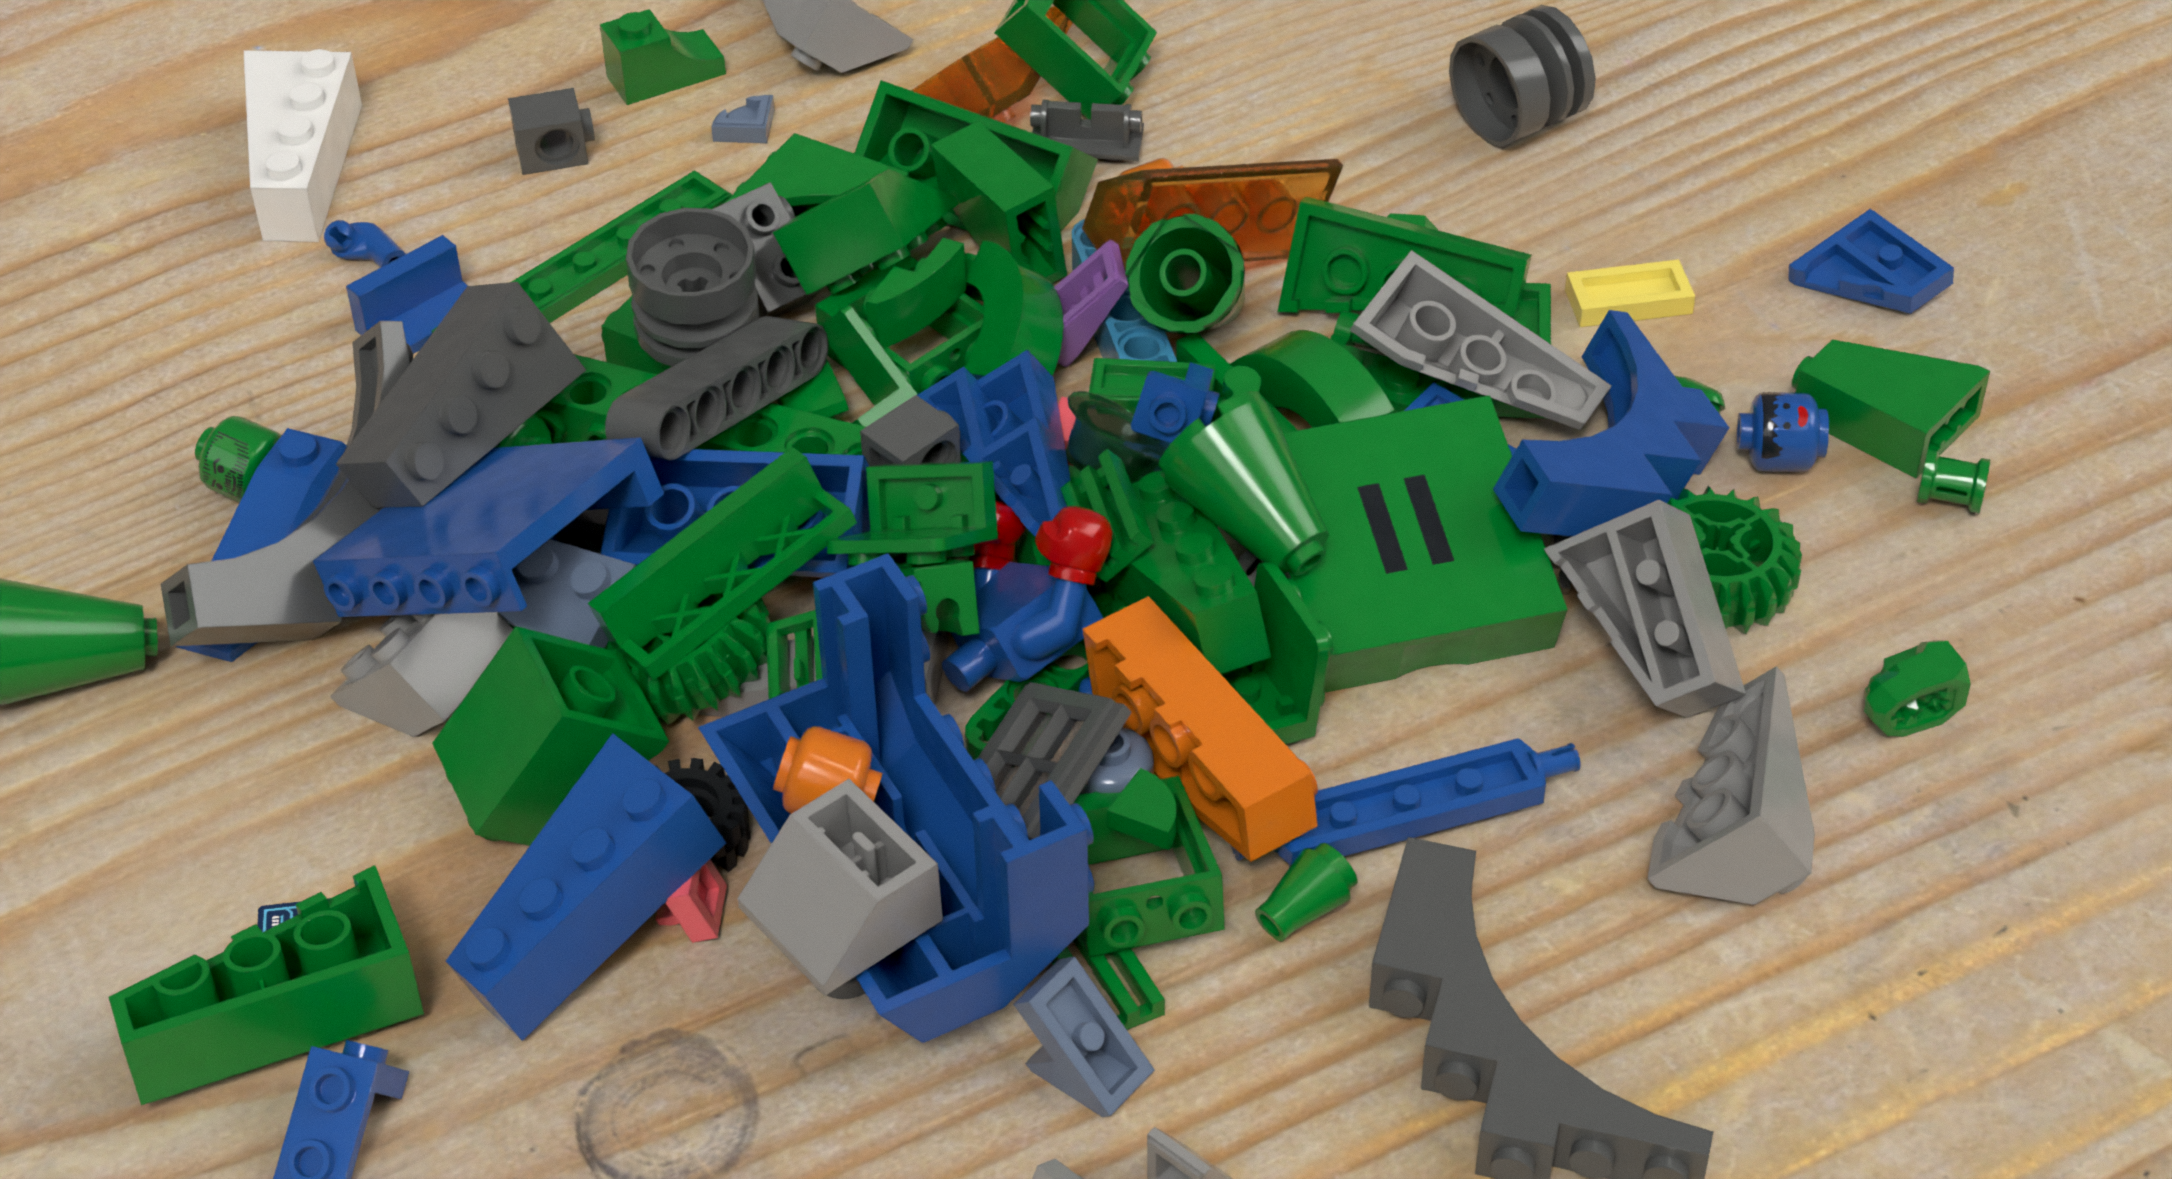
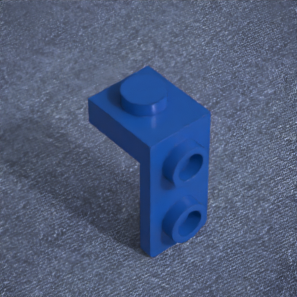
M349 1040L345 1042L343 1053L311 1046L273 1179H351L375 1093L402 1100L409 1071L386 1065L389 1050Z

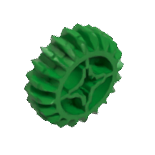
M1709 486L1701 495H1695L1688 489L1683 488L1677 500L1670 498L1667 504L1689 514L1725 628L1734 627L1741 633L1747 634L1753 622L1768 626L1771 618L1776 613H1784L1786 606L1794 595V590L1799 586L1802 553L1800 551L1801 542L1795 540L1793 535V524L1781 522L1779 509L1770 508L1762 510L1758 496L1743 500L1737 498L1734 489L1728 495L1715 494Z
M724 593L709 595L697 605L696 609L711 607L723 597ZM762 598L753 603L655 681L648 678L625 658L656 718L660 716L669 725L681 714H685L694 721L700 710L712 707L718 711L719 702L726 697H741L739 687L744 682H754L759 679L757 667L767 663L766 624L770 623L768 618L769 611ZM672 633L659 634L643 646L642 649L650 654L670 639ZM608 641L604 649L616 651L610 641Z

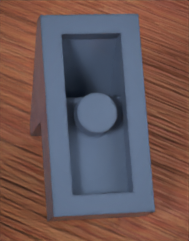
M1075 956L1059 959L1013 1004L1042 1044L1027 1060L1026 1066L1031 1072L1101 1117L1111 1116L1155 1070Z

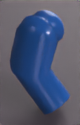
M336 220L329 224L324 232L325 244L331 248L334 255L344 260H373L381 268L406 254L380 227L373 223L357 222L349 224L344 220Z

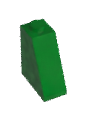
M979 120L931 144L938 189L956 197L959 204L953 210L979 247L983 240L999 244L1043 274L1051 283L1067 276L1053 185Z
M1832 339L1814 357L1807 356L1800 362L1793 375L1791 385L1792 388L1796 389L1795 393L1810 394L1816 400L1818 408L1827 409L1830 435L1917 479L1923 472L1928 448L1938 450L1940 456L1980 417L1990 370L1979 365Z

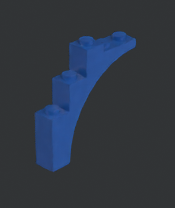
M1609 310L1581 356L1589 371L1612 385L1603 398L1608 412V429L1593 436L1563 441L1522 439L1493 488L1520 531L1575 536L1654 501L1661 500L1668 503L1670 498L1677 500L1692 475H1700L1730 428L1701 389L1681 386L1627 312Z

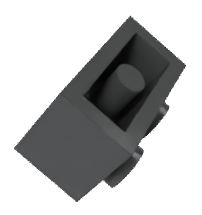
M771 182L712 209L732 216L747 228L753 241L756 264L755 286L758 290L757 304L760 318L764 316L778 317L811 301L823 289L821 288L806 295L772 233L793 219L795 215L788 201L784 197L777 195Z

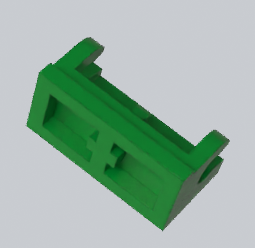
M892 558L904 576L913 575L923 590L927 603V613L921 615V628H924L928 633L935 634L938 630L954 632L961 636L980 633L973 561L946 559V562L907 564V558Z

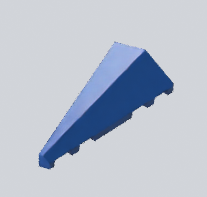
M1029 350L1024 351L979 380L965 367H962L917 395L937 410L948 413L959 424L960 450L969 462L993 461L995 492L1012 508V511L1035 537L1043 521H1052L1054 516L1063 507H1067L1060 488L1071 481L1054 377Z

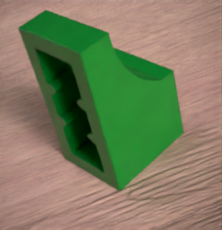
M650 9L641 12H630L618 19L599 24L606 75L626 105L726 74L724 56L704 29L691 32H676L665 29Z

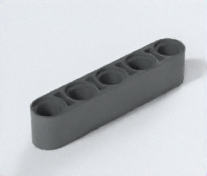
M771 316L761 317L620 395L613 401L607 413L605 421L606 438L611 440L641 437L649 457L664 460L677 459L815 377L822 370L828 354L827 333L823 326L816 323Z

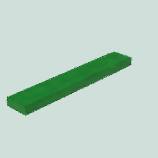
M694 170L511 282H518L544 317L551 323L628 275L626 265L628 242L640 225L660 213L681 208L713 209L724 204L732 194Z

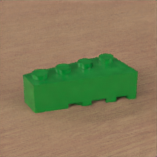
M375 865L353 875L355 887L330 899H327L322 892H319L295 904L298 915L262 932L257 924H254L232 935V942L227 945L224 952L208 960L194 954L108 997L141 1106L309 1052L311 1046L322 1048L424 1014L410 954Z

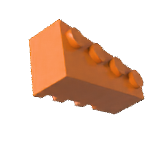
M1149 596L1083 628L1092 694L1111 698L1116 703L1124 704L1132 712L1123 727L1134 730L1148 742L1154 755V775L1160 779L1179 776L1196 816L1252 862L1318 826L1315 805L1318 786L1309 766L1288 748Z

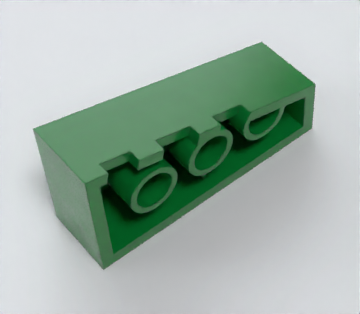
M1163 471L1149 473L1139 481L1131 483L1154 543L1108 582L1096 576L1101 581L1103 591L1107 592L1113 600L1117 601L1122 598L1129 605L1149 596L1220 674L1271 658L1257 591L1215 523L1170 488L1160 475ZM1111 490L1105 492L1111 509L1117 514L1121 525L1120 532L1125 545H1127L1131 540Z

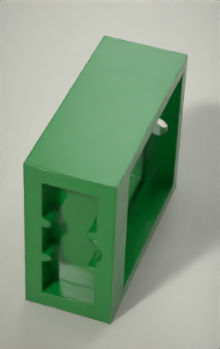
M1014 0L994 34L1068 102L1081 103V113L1091 120L1092 103L1122 105L1131 95L1134 87L1129 82L1150 61L1151 56L1147 53V50L1157 31L1124 0ZM1052 4L1110 57L1104 69L1046 16Z
M907 256L881 271L877 267L862 276V279L817 303L815 305L817 324L823 326L847 305L851 306L857 315L863 318V304L868 291L873 286H878L893 266L914 271L918 261L911 256ZM963 293L948 310L928 325L948 340L912 363H909L888 347L884 348L894 364L907 373L917 394H920L960 368L965 367L982 327L984 306ZM828 345L827 356L846 369Z
M1179 776L1161 780L1169 787L1176 801L1177 832L1170 849H1173L1184 876L1093 894V892L1088 893L1089 925L1080 933L1088 957L1225 930L1222 874ZM1121 792L1086 793L1078 795L1074 801L1086 813L1093 831V843L1087 846L1088 865L1166 850L1107 828V809Z

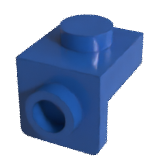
M1190 362L1184 380L1157 371L1148 372L1132 419L1131 429L1135 432L1172 443L1187 426L1198 418L1207 427L1213 417L1220 394L1209 390L1214 370Z

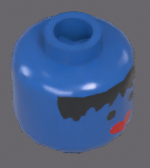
M1762 392L1755 396L1751 404L1750 413L1738 414L1737 449L1749 450L1750 461L1753 467L1759 471L1807 472L1813 467L1817 457L1825 458L1827 454L1829 439L1828 411L1824 408H1818L1816 400L1810 394Z

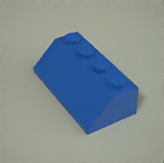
M692 449L674 460L649 457L664 495L649 507L609 509L601 554L637 566L784 452ZM802 453L807 457L822 489L849 507L857 521L854 526L840 537L870 531L866 467H869L865 456ZM819 510L798 526V530L813 528L826 518L827 515ZM825 547L789 576L827 577L854 566L848 565V554H827V547ZM775 554L758 557L748 565L747 569L764 566L774 558Z

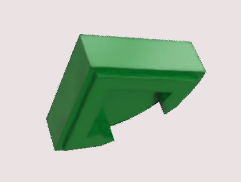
M1140 768L1107 809V828L1167 850L1172 846L1177 832V808L1174 795L1160 778Z

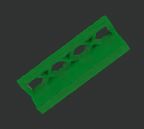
M791 447L587 604L613 648L617 652L622 653L630 663L648 678L655 681L827 547V540L840 537L854 526L857 521L849 507L822 489L807 457ZM819 510L827 515L826 518L813 528L798 530V526ZM775 554L774 558L764 566L747 569L748 565L758 557ZM724 593L723 597L711 607L696 609L697 605L709 595ZM672 633L670 639L650 654L642 649L643 646L659 634Z

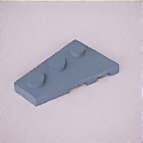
M549 539L512 569L527 607L522 611L498 613L514 628L518 626L605 648L609 640L587 603L636 565Z

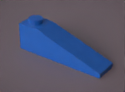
M287 428L256 468L211 561L236 558L275 544L290 535L319 504L338 472L339 467L336 463L343 455L346 445L342 441ZM257 643L176 646V648L233 662Z

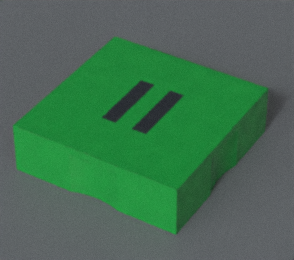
M1490 395L1283 433L1329 533L1327 541L1322 546L1326 554L1316 566L1299 576H1295L1292 571L1284 573L1286 578H1291L1297 584L1303 602L1316 620L1322 621L1330 631L1333 641V656L1328 660L1324 683L1325 693L1397 679L1412 671L1444 664L1470 665L1555 648L1568 609L1548 554L1544 550L1545 545L1541 534L1520 531L1493 490L1512 454Z

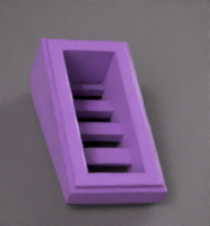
M1112 240L1102 245L1054 287L1062 305L1064 325L1062 346L1057 363L1064 367H1068L1079 356L1129 286L1119 245Z

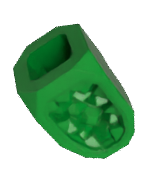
M1943 640L1921 642L1913 648L1884 658L1881 672L1870 678L1869 684L1864 690V712L1887 736L1905 737L1942 725L1966 706L1971 686L1967 664L1949 641Z

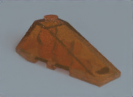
M1055 6L1050 7L1046 13V16L1067 34L1073 22ZM996 37L964 55L911 91L1006 123L1016 117L1011 107L1031 94L1041 76L999 37Z

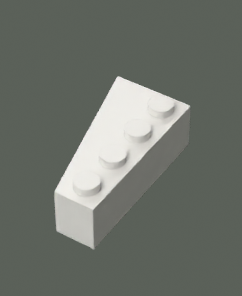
M323 49L312 51L243 50L250 189L263 241L319 242L362 107L352 53L330 52Z

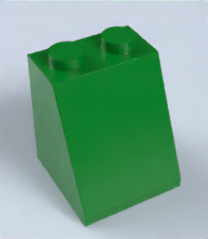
M515 626L432 744L443 765L446 777L452 784L467 816L468 824L473 829L475 835L490 841L503 840L530 846L612 733L648 761L662 752L669 743V740L622 653Z

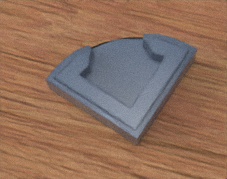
M773 95L751 96L746 98V105L729 113L726 112V109L721 111L715 117L711 126L713 142L767 143L775 111Z

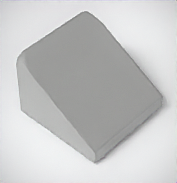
M1156 1127L1147 1134L1148 1179H1232L1188 1146Z

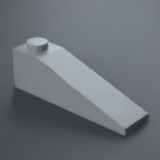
M763 0L778 35L795 46L791 56L817 71L825 63L843 73L906 50L914 40L872 13L869 14L868 11L858 6L852 0Z
M1412 250L1350 329L1358 337L1402 366L1485 396L1490 395L1491 398L1578 430L1582 429L1612 386Z

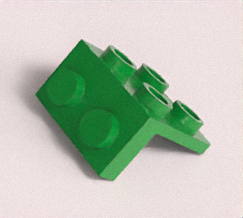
M993 461L890 464L866 467L870 531L827 540V554H848V565L852 566L885 554H889L891 558H907V564L946 562V557L974 555V544L998 539Z
M1260 563L1257 566L1254 588L1258 594L1271 658L1221 675L1285 744H1290L1315 737L1320 707L1325 702L1324 683L1328 660L1333 656V641L1327 626L1322 621H1317L1303 602L1297 584L1291 578H1286L1280 568L1274 563Z

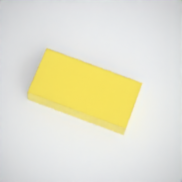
M1679 259L1567 272L1565 292L1580 327L1600 325L1609 310L1627 312L1633 321L1693 314L1695 294Z

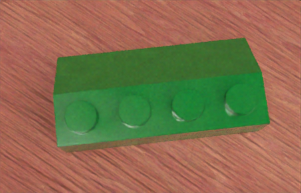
M880 80L854 154L909 172L910 178L938 189L931 144L979 120L1054 186L1060 231L1079 213L1098 159L1072 146ZM953 209L943 216L947 224L968 231Z

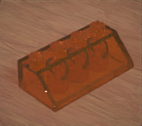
M1339 159L1150 169L1132 172L1097 183L1082 230L1097 250L1109 240L1117 243L1120 248L1125 271L1126 261L1135 240L1152 223L1163 218L1167 220L1183 216V214H1198L1218 222L1236 240L1244 262L1288 259L1300 201L1307 196L1329 202L1343 164Z

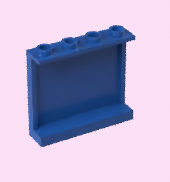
M641 437L493 448L424 506L381 509L313 560V563L323 582L325 595L334 606L338 617L522 611L527 607V604L512 572L515 566L585 510L649 507L663 496L664 492Z

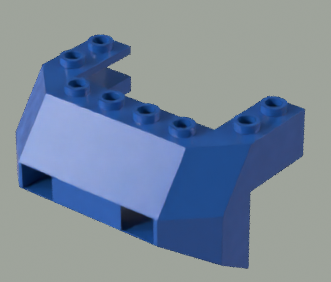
M885 554L813 582L822 679L699 726L698 729L771 844L790 815L783 807V793L773 790L789 737L801 739L803 733L808 728L817 726L863 740L869 744L873 755L870 769L883 773L874 803L938 863L943 920L855 977L881 1017L918 1041L925 1043L1006 1007L1089 925L1088 893L1094 891V879L1088 865L1087 846L1093 843L1094 837L1091 824L1082 807L1077 803L1069 805L1051 780L1039 785L1040 836L1032 840L1028 839L1027 828L1019 810L1012 803L1004 805L996 793L994 780L986 763L981 758L975 760L971 758L964 748L963 737L954 718L950 714L942 716L926 694L924 663L930 661V650L921 629V615L927 613L926 598L917 579L913 575L905 577L891 556Z

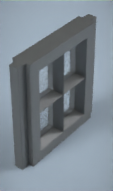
M1032 682L1025 685L978 758H981L989 768L994 780L996 793L1004 805L1012 803L1019 810L1025 822L1029 840L1040 836L1039 785L1052 780L1069 805L1073 804L1132 713L1124 704L1116 703L1107 697Z

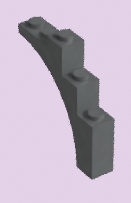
M379 321L352 342L356 393L352 429L345 451L413 360V352L406 343L402 321ZM338 469L337 474L317 507L284 539L236 558L187 564L160 584L170 646L315 640L342 622V617H338L334 606L326 597L323 582L313 560L383 508H373L345 474Z
M1408 837L1372 961L1369 1008L1387 1011L1399 1017H1415L1431 1021L1424 1049L1422 1090L1441 1093L1454 1100H1473L1487 1103L1480 1129L1475 1174L1494 1179H1551L1553 1167L1575 1171L1577 1174L1591 1179H1705L1713 1131L1654 1114L1604 1090L1558 1058L1520 1020L1494 981L1476 935L1472 904L1476 850Z

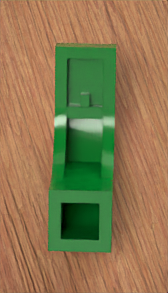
M983 240L977 255L965 253L966 290L964 293L981 305H984L982 327L965 368L979 380L1024 351L1029 350L1053 376L1060 356L1064 329L1062 305L1056 289L1048 278L1007 249L992 241Z
M1309 330L1291 331L1230 363L1232 367L1247 366L1254 369L1261 378L1259 393L1275 408L1285 407L1296 412L1312 428L1385 415L1394 411L1389 399L1369 371L1348 350L1327 336Z

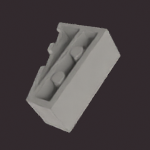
M1657 500L1544 548L1553 563L1561 567L1579 592L1577 596L1585 608L1594 613L1612 639L1610 643L1655 706L1688 718L1746 695L1689 514L1661 500Z

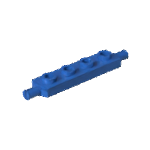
M1517 738L1318 790L1315 796L1318 826L1274 849V851L1290 867L1304 848L1313 850L1320 843H1326L1339 851L1343 856H1348L1404 841L1408 837L1415 838L1543 804L1546 788L1545 778L1579 771L1581 767L1579 753L1573 743L1537 753L1521 739ZM1231 846L1233 854H1235V858L1237 861H1240L1243 858H1245L1241 853H1239L1234 847Z

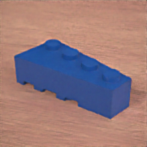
M612 733L446 959V963L479 1002L523 1041L667 901V898L710 860L726 842L691 793Z

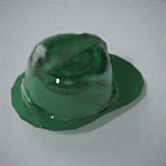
M1086 391L1073 392L1067 398L1068 406L1076 417L1066 448L1069 463L1080 471L1087 465L1098 470L1101 467L1098 456L1106 449H1109L1122 459L1131 483L1139 481L1143 476L1154 472L1159 467V460L1171 443L1133 431L1131 423L1134 414L1109 399Z

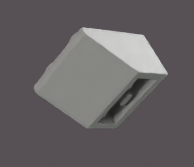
M498 612L392 615L379 629L386 637L374 649L371 645L365 646L342 667L341 672L347 679L330 697L340 707L415 737L444 722L453 713L510 635L513 628Z
M847 779L789 815L737 898L739 908L824 996L943 920L938 863L850 779Z

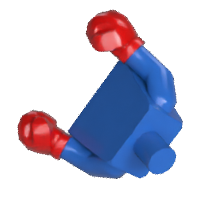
M995 501L998 539L974 544L975 554L968 556V561H973L980 633L961 636L950 632L959 648L942 662V669L954 686L961 691L967 692L984 677L1016 682L1029 679L1084 639L1083 628L1103 619L1102 614L1087 590V584L1095 585L1096 572L1101 571L1111 547L1113 532L1106 517L1083 507H1063L1054 516L1052 521L1042 522L1035 538L1037 549L1045 558L1052 561L1050 566L1015 563L1016 542L1026 527L1012 511V508L1004 502Z

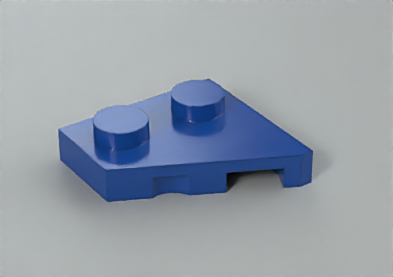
M1871 208L1789 264V281L1796 286L1910 314L1951 286L1954 278L1953 266Z

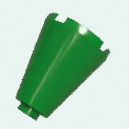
M1183 214V216L1167 220L1163 218L1152 223L1135 240L1126 261L1129 296L1133 307L1150 324L1158 329L1174 334H1192L1225 326L1238 317L1245 301L1244 260L1236 240L1218 222L1198 214Z
M1258 391L1244 392L1228 398L1216 405L1223 413L1222 417L1207 427L1198 418L1173 440L1159 460L1158 466L1163 471L1160 475L1170 488L1263 563H1274L1283 574L1292 571L1295 576L1302 575L1324 558L1326 551L1322 546L1329 537L1327 528L1270 404L1264 400Z
M0 578V706L145 669V656L158 655L156 617L144 618L143 605Z

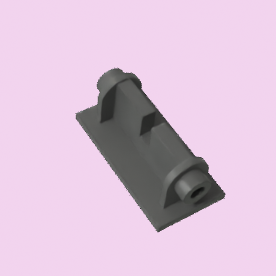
M1043 99L1042 105H1031L1030 126L1033 127L1032 133L1072 146L1094 158L1108 161H1139L1144 123H1142L1143 114L1140 110H1132L1131 104L1092 103L1091 120L1082 119L1081 103Z

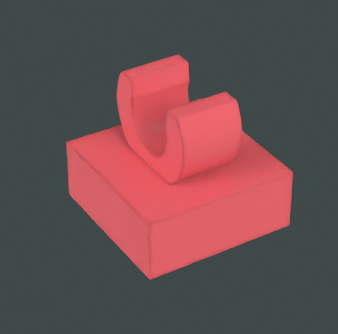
M711 859L667 898V901L657 910L656 921L659 925L672 926L680 924L692 943L718 938L727 884Z

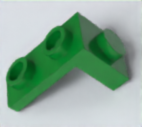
M847 305L823 325L827 333L828 345L874 405L873 408L856 419L853 424L867 427L913 396L918 395L907 373L894 364L879 344L872 326L865 319L859 317L851 306Z

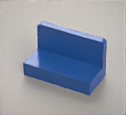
M441 235L348 284L346 289L355 331L362 335L379 321H402L406 343L411 347L414 354L421 350L432 335L431 330L441 323L468 285L462 280L456 245L444 235Z

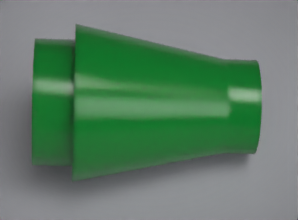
M1320 843L1313 850L1304 848L1266 901L1255 910V916L1269 935L1282 942L1296 930L1349 902L1351 898L1350 890L1358 883L1356 873L1345 857L1326 843Z

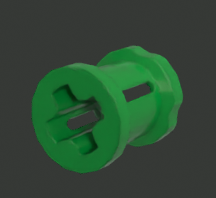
M1928 448L1917 502L1926 504L1930 498L1967 505L1969 512L1979 514L1991 460L1981 458L1978 463L1940 457L1938 450Z

